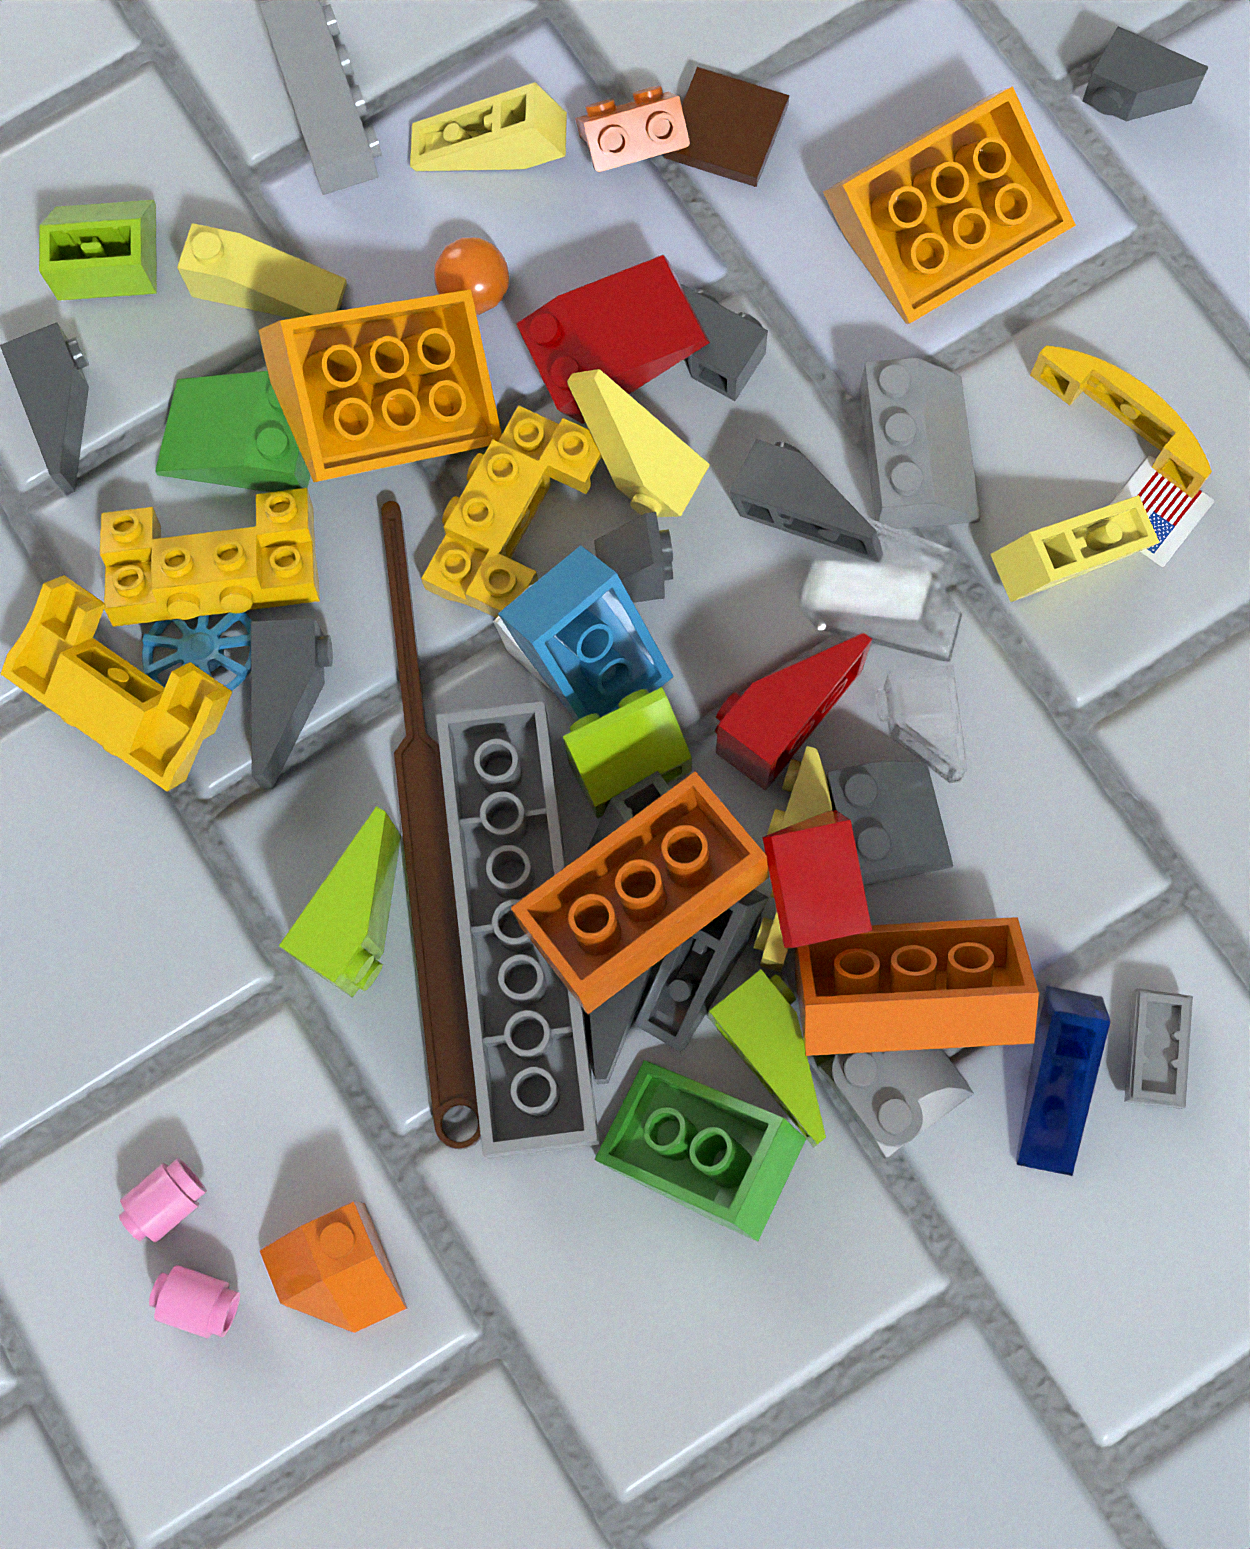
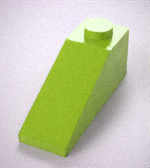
M760 969L709 1010L708 1018L814 1148L826 1138L808 1058L805 1056L804 1041L797 1012L791 1006L796 1001V997L778 975L775 974L769 979Z

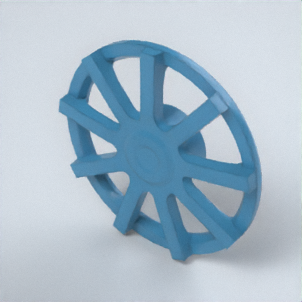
M246 612L228 613L211 629H208L209 615L199 616L195 629H190L181 619L156 621L148 634H144L142 639L144 644L142 664L145 674L165 687L166 685L158 678V674L178 663L185 665L191 662L211 677V672L221 665L237 675L231 682L225 685L231 691L234 690L251 672V618ZM238 620L248 632L246 635L220 638L221 634ZM173 622L183 634V637L176 639L160 635ZM249 646V656L245 665L243 666L224 656V649ZM154 647L177 650L176 653L153 663Z

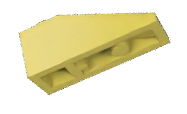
M534 82L412 123L410 167L415 171L527 169L566 157L567 112Z
M191 223L177 266L191 297L287 318L339 311L347 286L346 278L241 233Z
M600 369L572 373L567 383L616 488L631 499L630 506L640 515L656 512L657 518L680 517L710 464Z
M1138 495L1029 532L990 555L1009 600L1013 602L1140 552L1160 542Z

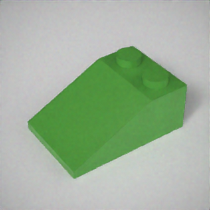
M268 371L177 379L155 469L158 476L265 492L308 489L311 475L272 388Z
M644 1060L594 1160L709 1220L758 1242L806 1138L781 1116Z

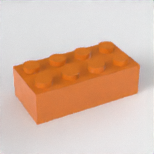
M694 771L513 905L511 910L521 929L588 1015L769 878L767 855L698 773Z
M1018 917L871 925L872 931L795 947V980L805 1056L1034 1044L1039 991Z

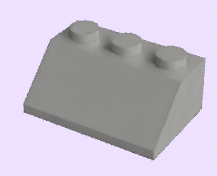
M917 357L865 362L859 391L876 531L979 522L980 512L962 377Z

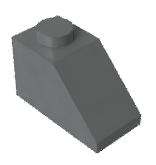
M1118 26L1091 74L1082 102L1093 106L1104 115H1113L1126 122L1192 104L1209 67Z

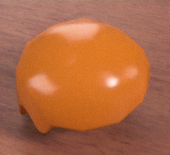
M480 237L460 238L447 245L436 261L434 269L435 286L438 294L471 289L476 315H480L496 307L502 300L503 295L506 294L509 287L508 265L503 254L494 244Z

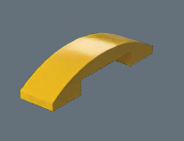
M1048 345L1039 352L1030 376L1068 405H1071L1084 392L1161 451L1152 465L1155 471L1189 497L1193 498L1212 473V470L1194 434L1163 398L1131 374L1097 357L1063 347Z

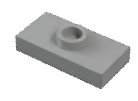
M1144 989L1132 991L1124 1102L1176 1109L1186 1107L1193 996Z

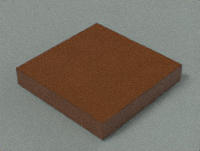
M697 67L682 103L690 144L686 148L664 154V158L757 187L787 111L790 95Z

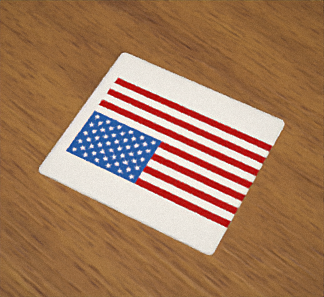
M1148 456L1111 504L1140 496L1160 542L1140 552L1159 566L1164 567L1212 506L1214 499L1201 490L1193 498L1189 497L1155 471L1152 465L1156 459Z

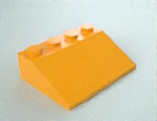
M1013 86L981 99L823 191L844 237L906 324L914 322L1076 226Z
M471 289L279 320L258 330L270 383L313 482L487 447L492 439L498 442L502 435Z

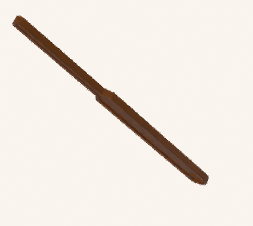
M387 501L381 508L406 731L405 738L394 752L433 1119L438 1138L445 1145L461 1150L476 1145L481 1140L440 749L439 744L427 734L403 514L397 502ZM455 1106L469 1107L475 1112L478 1119V1127L475 1134L463 1142L449 1139L443 1130L444 1116Z

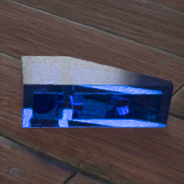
M1047 986L1035 1034L1016 1165L1073 1176L1111 1022L1102 996Z

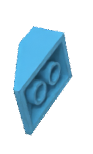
M582 545L498 613L521 651L575 721L594 713H598L600 717L619 709L618 703L629 694L641 689H647L651 693L661 688L674 677L618 574Z

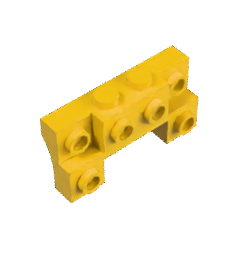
M518 405L498 442L492 439L485 454L478 453L472 460L466 476L468 484L460 498L454 496L449 501L442 517V524L444 525L443 528L446 535L421 577L424 588L442 598L468 605L497 618L501 610L520 596L530 585L537 582L538 577L535 570L512 560L511 557L551 486L550 478L584 494H587L591 487L590 476L600 458L603 459L590 430L565 418H562L558 424Z
M307 488L256 494L255 527L161 538V525L153 507L101 513L99 554L105 564L104 603L106 605L104 610L113 627L173 619L188 620L197 616L243 613L254 609L320 601L314 535V508Z
M65 575L43 583L32 615L24 631L7 653L0 674L59 715L65 723L82 731L99 743L105 751L117 756L168 792L185 782L202 741L216 732L233 691L191 662L171 671L166 686L163 687L93 638L106 603Z

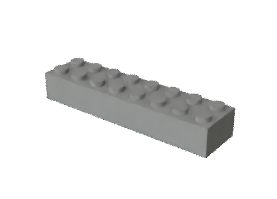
M537 701L436 714L483 1156L491 1159L598 1145L600 1141L584 1009L521 929L511 910L513 905L566 867L549 720L545 702Z

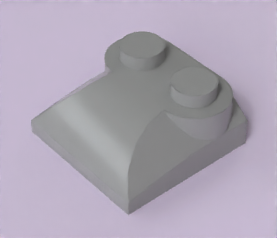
M942 1049L835 1054L818 1066L822 1075L883 1159H886L902 1146L912 1141L917 1135L974 1094Z

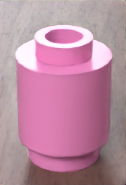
M177 1158L169 1166L162 1163L120 1199L125 1211L119 1215V1219L128 1232L138 1241H142L147 1236L153 1242H158L199 1206L198 1199L207 1190L190 1167L180 1158Z
M176 1265L169 1274L162 1272L158 1276L150 1294L149 1306L155 1308V1321L204 1338H209L212 1334L224 1337L235 1318L240 1301V1292L229 1289V1282Z

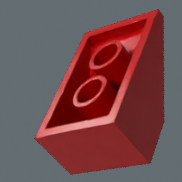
M664 255L558 295L516 323L557 410L581 424L585 423L584 417L567 383L572 373L600 369L626 393L630 394L710 343L668 259Z
M861 633L753 682L742 696L737 692L732 693L715 717L720 721L714 731L717 734L716 754L763 790L767 791L861 674L872 638L865 633Z

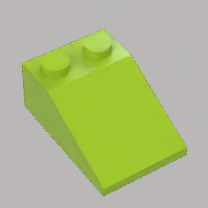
M378 806L372 811L279 944V947L298 962L352 998L359 988L366 991L373 984L383 966L378 960L383 955L401 839L399 831L388 814Z

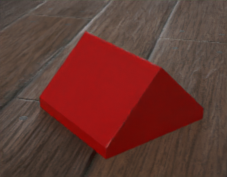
M837 810L826 811L762 837L784 948H795L872 931L851 819Z

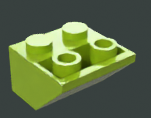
M154 200L56 206L39 225V272L58 301L157 294L156 203Z
M662 687L651 693L647 689L633 692L618 703L619 709L602 717L598 713L587 715L573 723L569 728L570 733L563 736L569 766L597 819L603 816L611 798L656 771L660 773L667 784L692 771L691 754Z

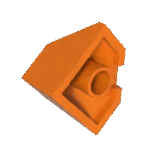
M353 1201L301 1225L260 1250L280 1304L350 1332L356 1333L408 1308L365 1203Z

